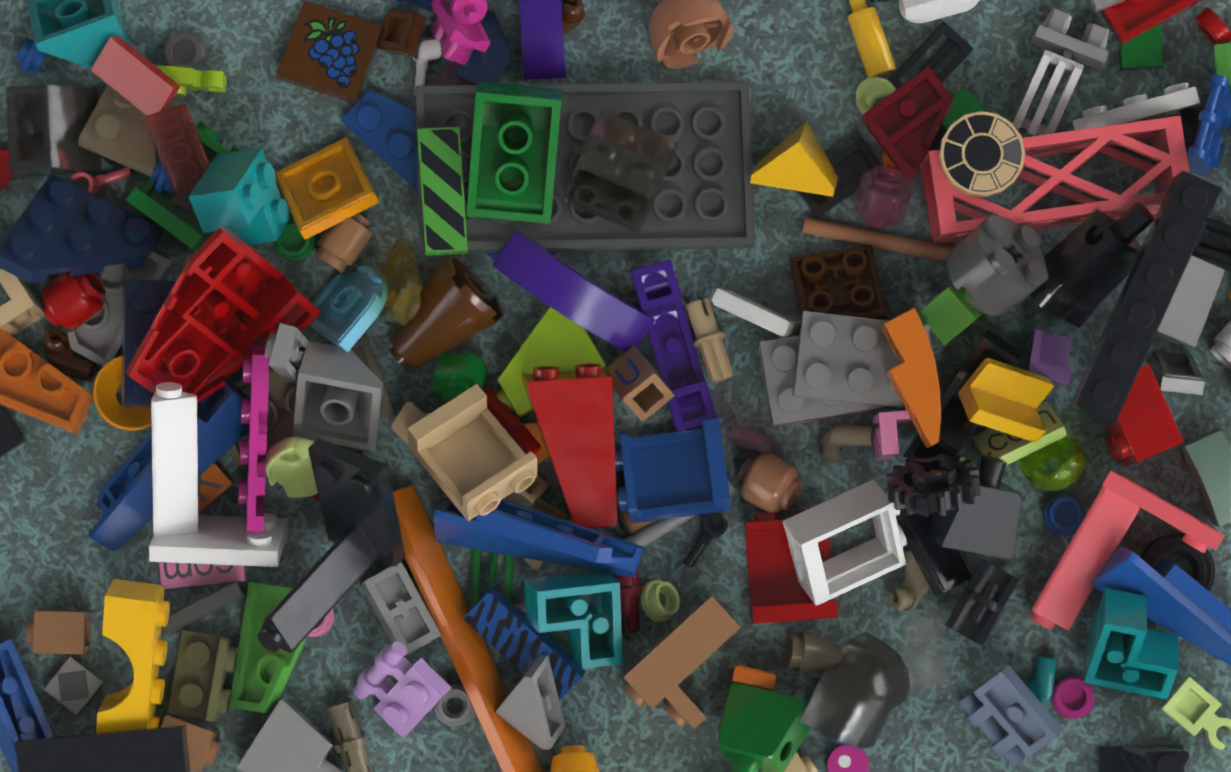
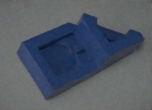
M488 10L481 23L491 41L486 52L474 49L466 65L460 64L456 73V78L471 85H478L479 82L500 83L511 59V54L496 15Z

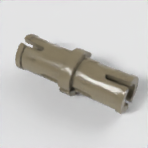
M349 701L326 708L337 742L334 748L336 754L340 753L346 772H373L365 747L368 744L367 737H362L353 702Z

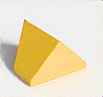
M806 121L756 163L750 183L833 197L838 176L812 128Z

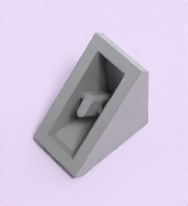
M540 655L495 712L542 750H550L565 729V722L548 655Z

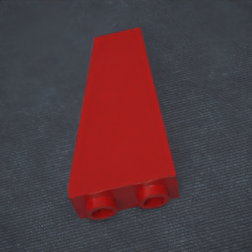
M596 363L575 365V371L559 372L556 366H539L533 368V373L522 374L523 385L571 522L587 528L617 526L613 384L611 374L606 369H601V365Z

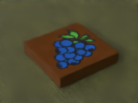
M304 1L277 72V79L357 104L378 47L383 26Z

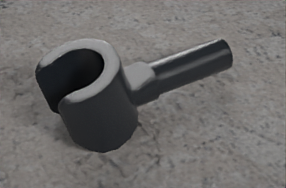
M708 513L701 523L702 533L683 563L692 568L712 539H718L725 533L728 521L724 523L720 531L714 532L708 527V520L714 513Z

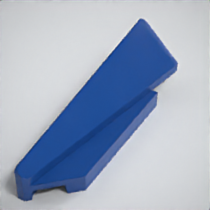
M228 378L223 380L226 384L224 387L197 403L198 477L249 432V424H241L242 398H250ZM152 430L99 492L96 504L103 509L102 518L89 530L88 535L91 539L111 551L120 549L153 519Z
M447 497L435 509L433 516L435 539L440 543L627 577L635 576L643 551V546L504 499L501 500L497 508L485 516L479 514L470 521H467L449 497Z
M1119 546L1093 579L1092 586L1103 593L1105 588L1147 596L1148 619L1231 665V609L1176 564L1162 558L1153 569L1133 551Z

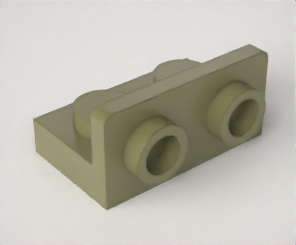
M182 630L168 707L169 714L205 719L211 722L219 721L220 714L227 715L231 698V689H225L227 672H235L238 648L232 647L233 638Z

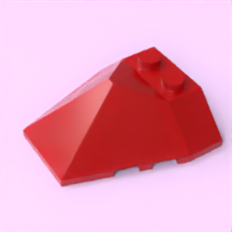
M227 226L219 227L189 258L125 372L153 394L156 391V386L160 383H178L182 385V392L197 395L198 403L224 387L226 384L223 380L243 368V358H252V345H267L271 332L277 333L280 323L297 327L302 333L322 312L272 263Z

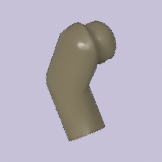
M851 424L835 426L821 438L819 446L822 447V460L826 462L842 461L843 449L849 445L873 446L875 440L874 426Z

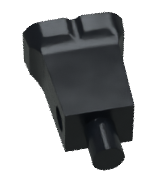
M1136 202L1118 220L1109 217L1099 210L1095 211L1044 256L1048 279L1030 294L1031 298L1045 311L1081 328L1096 307L1130 274L1141 250V245L1136 237L1155 220L1153 215L1139 202Z

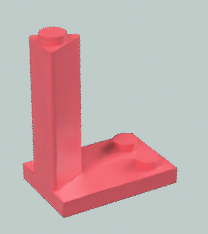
M1110 470L1099 494L1031 608L1033 613L1030 619L1051 631L1055 624L1068 631L1070 630L1094 589L1092 586L1093 579L1115 553L1140 508L1184 532L1185 535L1182 541L1202 553L1206 552L1208 547L1216 551L1226 534L1116 471Z

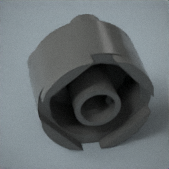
M994 214L990 215L961 240L948 255L947 269L950 279L957 290L963 287L972 298L967 302L975 309L987 315L1001 316L1016 307L1047 281L1046 263L1039 248L1041 238L1030 226L1020 227L1009 219Z

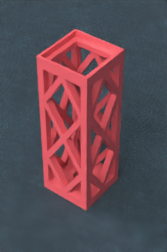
M1181 116L1022 138L1025 148L1023 166L1050 178L1046 180L1022 169L1017 178L1039 188L1012 210H1008L980 197L965 195L952 187L940 166L939 150L928 151L921 164L931 236L934 244L961 241L989 217L987 214L954 201V198L992 215L1009 219L1020 227L1030 226L1036 231L1082 224L1097 210L1113 219H1119L1136 202L1144 205L1151 214H1156L1172 179L1182 170L1190 173ZM1144 142H1151L1152 147L1144 144ZM1122 146L1153 159L1155 165L1113 147ZM1081 152L1062 169L1034 159ZM1098 152L1146 172L1144 176L1121 195L1072 175ZM1157 177L1159 193L1135 196ZM1065 183L1105 201L1098 202L1060 184ZM1050 192L1078 204L1028 211ZM955 212L972 220L956 222Z

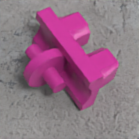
M446 0L432 1L431 6L437 18L431 28V32L434 38L444 43L440 50L444 58L466 65L474 49L486 52L491 41L480 22L488 9L486 0H452L451 4L446 2Z

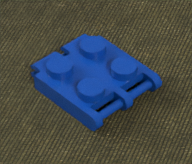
M1216 74L1211 75L1209 93L1204 109L1200 111L1198 117L1199 125L1193 145L1189 147L1187 153L1191 172L1207 177L1212 167H1220L1225 150V144H1222V133L1224 128L1231 129V91L1229 81L1226 77Z

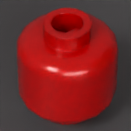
M69 272L60 273L42 288V299L44 302L42 312L48 321L55 326L61 324L69 329H78L103 309V296L106 294V290L101 280L94 273L70 276Z

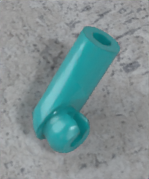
M1036 656L1034 677L1024 682V684L1042 704L1049 700L1053 694L1057 659Z

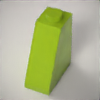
M550 307L498 378L502 389L496 392L497 397L512 412L516 411L519 418H522L533 412L523 385L522 374L533 373V368L539 366H556L559 372L575 371V365L584 363L600 364L601 369H606V365L585 328Z

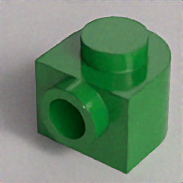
M470 353L442 354L436 371L431 374L430 385L432 394L435 397L441 396L443 403L446 404L476 384L482 389L487 377V367L479 357Z

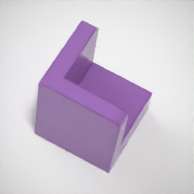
M1034 328L1030 332L1024 370L1050 378L1054 386L1065 387L1069 385L1072 368L1068 367L1072 340L1069 337L1043 333L1044 329Z

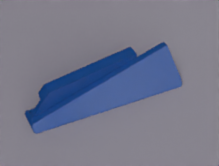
M12 638L3 642L0 639V748L12 772H18L15 742L19 740L54 737Z

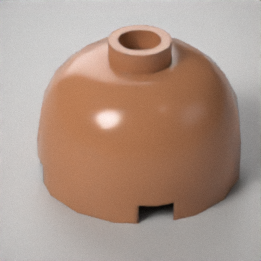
M662 0L649 17L648 39L659 63L662 60L666 68L683 69L702 61L693 56L694 54L716 46L720 52L732 38L734 27L718 0Z

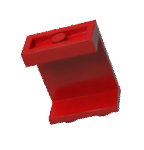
M806 510L795 511V515ZM778 512L753 514L754 522L745 523L752 624L838 618L837 601L834 598L816 606L799 584L783 524L784 520H779ZM829 537L818 542L822 562L831 558Z

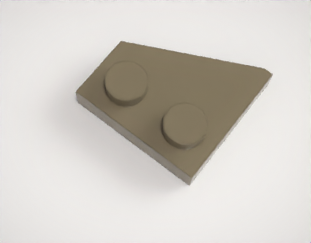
M107 85L79 136L78 146L152 177L156 167L154 121L111 86Z

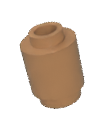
M356 214L326 229L317 242L319 248L314 256L336 271L343 273L347 265L352 267L372 237L373 233L367 229L371 222L360 214Z

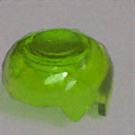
M1064 437L1018 459V465L1027 481L1033 487L1042 491H1059L1077 482L1085 470V451L1077 439H1073V442H1071L1067 437ZM1048 458L1057 459L1059 461L1058 469L1050 473L1045 472L1043 464Z

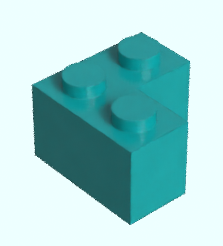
M262 148L218 154L189 195L203 233L214 232L219 227L227 226L248 245L278 240L290 220V212L287 202L281 198L275 183L274 168L271 163L267 162Z
M586 571L524 579L526 620L538 633L568 630L569 655L581 669L623 664L620 582L611 573Z
M1105 588L1085 647L1084 683L1167 700L1178 672V635L1147 629V596Z

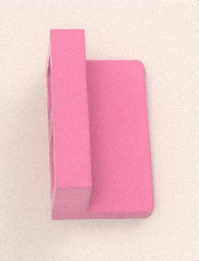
M906 410L880 412L872 418V425L875 428V460L893 459L899 454L897 425L913 424Z

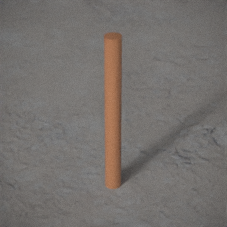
M805 217L802 233L863 246L872 245L873 248L947 263L948 255L954 249V247L810 217Z

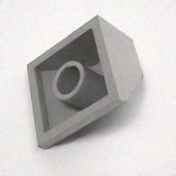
M309 341L298 371L293 436L311 440L320 438L332 444L375 452L383 382L351 349L347 353L338 346Z

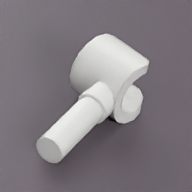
M432 37L420 39L416 56L413 57L417 68L415 86H425L428 61L440 59L441 45L438 39H433Z

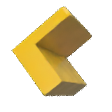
M986 358L961 388L958 395L970 422L1037 443L1046 432L1037 412V407L1054 388V385L1050 378Z

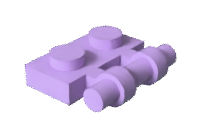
M394 642L390 647L383 648L376 655L373 666L365 668L360 673L353 692L359 699H366L370 694H375L381 701L374 710L404 739L452 687L422 658L412 665L404 657L407 653L405 645L401 642ZM387 675H393L398 680L396 685Z

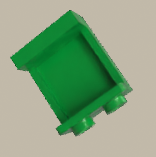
M186 120L182 125L183 135L186 138L175 142V144L182 143L188 145L192 151L191 157L183 162L187 164L182 179H189L192 171L196 172L195 168L190 166L188 162L196 164L199 168V174L192 181L191 186L199 182L216 155L241 151L234 145L228 151L216 141L220 135L201 121L195 127ZM180 146L174 148L171 154L178 155L179 160H182L188 155V150ZM151 177L148 178L140 190L135 187L126 201L194 252L214 233H203L189 199V195L193 190L187 193L185 201L181 200L184 190L181 191L180 187H186L187 182H180L174 194L166 191L162 194L156 192L155 186L157 182L151 180Z

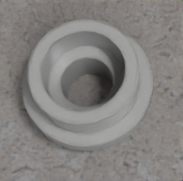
M453 684L450 685L452 688L434 706V711L442 723L458 727L468 723L474 716L475 711L464 687ZM452 697H458L462 700L463 709L460 713L453 714L448 710L447 703Z

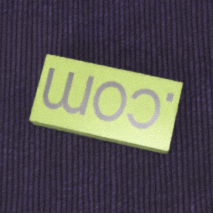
M1045 401L1037 407V412L1046 432L1037 443L992 428L973 436L972 440L981 457L982 455L996 457L1006 461V465L1066 437L1067 433L1063 423L1048 402Z

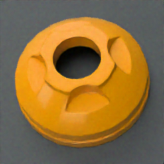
M122 356L112 359L103 366L94 380L92 391L97 412L109 425L120 430L139 431L150 427L151 407L127 408L122 407L117 401L116 392L118 387L122 385Z

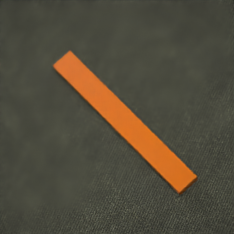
M414 485L394 491L393 496L405 559L427 608L441 633L442 641L502 772H544L530 740L495 713L507 697L508 691L483 637L463 620V617L470 608L440 542L435 539L434 529Z

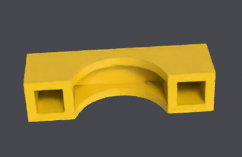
M113 579L105 594L102 635L117 643L126 652L132 663L134 680L128 687L118 692L106 694L97 712L96 733L158 728L162 726V718L155 716L156 704L161 705L165 687V680L158 679L159 666H164L167 655V641L161 640L162 627H167L170 615V602L164 601L165 585Z

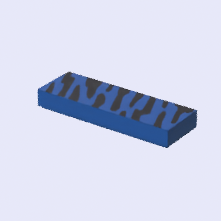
M493 586L463 617L465 622L523 674L526 673L540 655H548L559 700L586 672L545 633H538L526 620V616Z

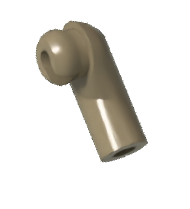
M907 551L904 553L906 578L896 590L893 589L889 597L893 608L903 611H910L917 607L929 589V585L912 552Z

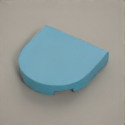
M368 265L357 266L358 271L352 272L347 276L342 273L338 274L312 301L322 313L308 327L347 353L379 316L388 297V284L379 272Z

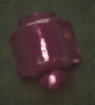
M878 165L874 169L863 173L854 201L855 211L872 228L885 229L896 226L903 222L907 215L913 193L912 184L906 181L897 167Z

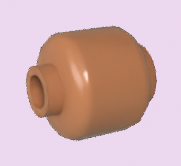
M769 452L760 454L754 460L748 458L742 465L737 478L742 482V498L767 513H779L782 509L786 511L791 509L803 487V481L799 480L798 468Z

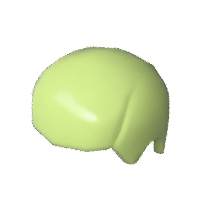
M296 436L284 438L273 444L263 462H266L265 472L270 485L273 486L276 482L281 484L287 496L291 498L311 497L317 494L308 448L315 441Z

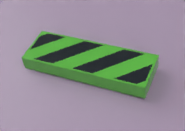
M460 127L417 129L425 256L467 254Z

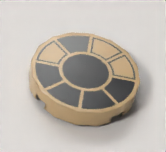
M979 111L966 114L950 125L941 140L938 158L943 173L952 187L965 195L985 198L1001 193L1015 182L1023 169L1025 148L1022 136L1012 122L996 113Z

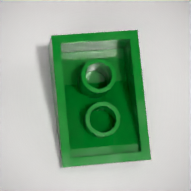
M490 82L478 83L475 98L466 216L551 224L563 89Z

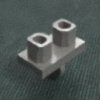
M1053 8L1043 24H1039L1034 31L1030 44L1100 70L1109 54V51L1105 50L1109 30L1099 25L1088 23L1081 40L1070 37L1066 33L1072 16ZM1049 62L1048 64L1049 67H1052L1054 69L1057 66L1051 62ZM1065 69L1059 83L1061 82L1065 73L1071 74L1072 71Z

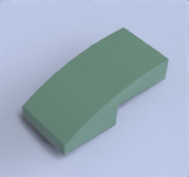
M1216 428L1182 444L1181 447L1192 482L1201 487L1211 523L1221 527L1231 522V448L1222 431Z

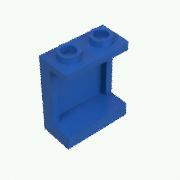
M719 418L703 420V428L632 438L628 437L627 432L619 433L620 445L615 446V470H624L625 485L618 486L619 504L621 511H629L631 524L731 510Z

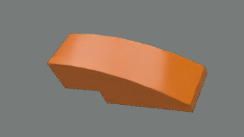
M913 308L884 323L881 327L900 365L890 369L886 375L926 448H929L939 442L941 424L940 385L935 358L926 330L916 309Z

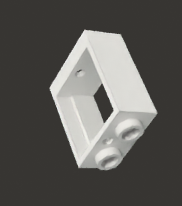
M874 479L783 521L798 582L816 606L906 565L903 546L907 545L903 530L896 520V516L900 515V509H894V502L888 501V493H884ZM872 518L876 538L822 562L818 542Z

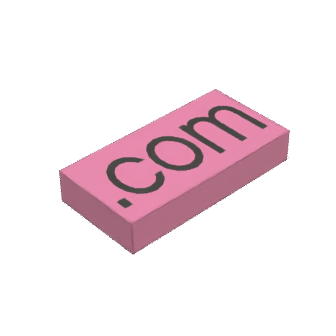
M159 562L161 585H165L164 590L231 583L233 581H247L245 566Z

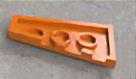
M0 329V405L78 435L92 404L93 395L6 331Z

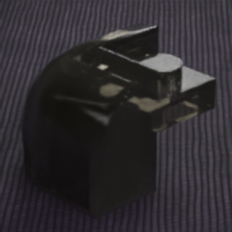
M865 631L843 645L841 652L845 655L842 661L833 668L831 673L825 670L801 719V722L837 742L859 748H869L875 745L891 710L907 700L910 688L908 669L900 654L884 641Z

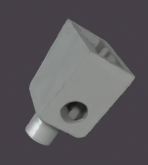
M280 699L236 767L241 772H344L325 760L335 743L286 699Z

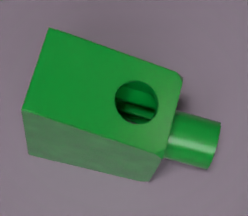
M732 681L718 736V746L726 760L734 763L730 772H758L759 770L764 772H784L812 727L815 718L806 700Z

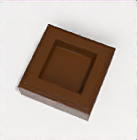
M388 10L377 49L390 54L415 57L427 17L416 12Z

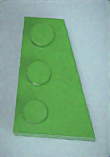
M254 582L248 583L229 707L269 714L276 707L307 637L292 653H289L282 649H279L277 652L267 650L261 645L257 635L266 616L293 588Z

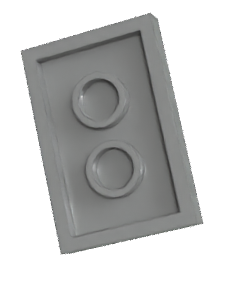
M803 311L793 396L905 409L886 375L890 369L900 365L881 330V327L888 320ZM923 325L929 339L931 325Z

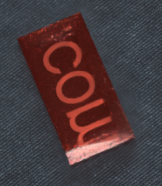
M183 103L145 117V122L175 197L193 191L210 165L187 105Z

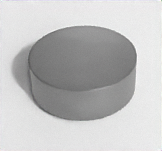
M182 31L168 38L164 45L163 55L168 66L188 67L198 70L205 61L206 49L197 35Z

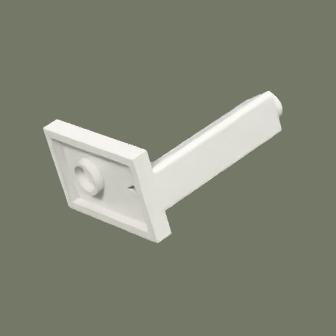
M166 382L158 384L151 399L153 538L149 545V562L278 567L288 536L287 518H277L274 514L264 513V532L246 531V517L198 515L197 395L182 392V385L178 383Z

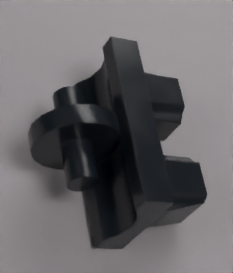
M980 559L944 625L983 646L1019 579L995 567L986 560Z

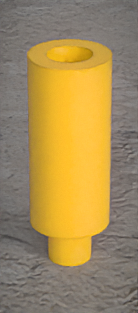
M849 0L853 13L847 19L867 78L882 77L895 72L897 69L876 7L868 8L866 0Z

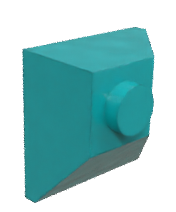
M115 0L27 1L35 45L38 51L92 68L110 37L118 35L130 45Z

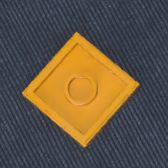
M347 137L275 172L277 185L288 204L289 210L304 240L380 203Z

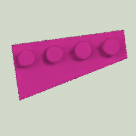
M252 345V358H243V383H251L250 399L242 398L241 424H249V440H240V465H248L247 480H239L238 505H246V531L264 532L266 462H263L267 448L270 358L265 357L266 345Z

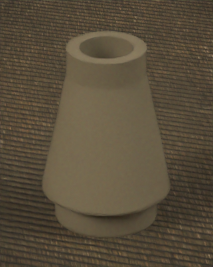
M801 631L799 635L790 634L785 650V665L788 668H795L796 673L826 670L845 671L849 663V646L840 645Z

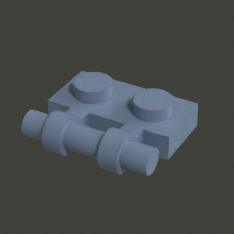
M1008 664L980 684L973 692L982 704L971 692L958 701L968 714L966 719L974 728L978 726L993 743L991 745L992 750L998 757L1003 755L1012 767L1018 765L1026 757L1016 746L1017 744L1030 757L1057 738L1064 730ZM992 715H993V716L996 718V720L1001 724V726L1007 731V733H1005L1004 730L999 726V724L993 719Z

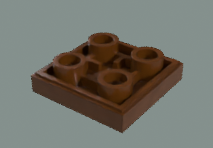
M872 245L790 258L791 274L801 322L803 311L887 320V312Z

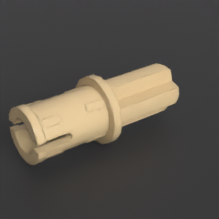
M704 298L703 302L700 299L684 307L696 338L693 345L700 349L711 382H721L733 376V370L722 340L726 335L719 330L710 298Z

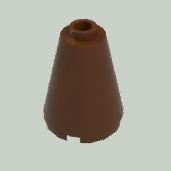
M446 255L439 262L391 335L390 342L393 347L390 349V353L402 366L407 368L411 364L415 368H420L500 321L505 316V311L496 297L490 302L486 299L488 295L482 288L485 284L469 267L456 257L451 260L450 255Z

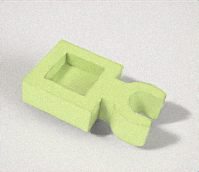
M1186 676L1160 709L1191 736H1196L1203 729L1207 742L1213 748L1223 750L1226 747L1217 739L1216 732L1221 726H1226L1231 731V719L1217 717L1214 713L1222 704L1190 676Z

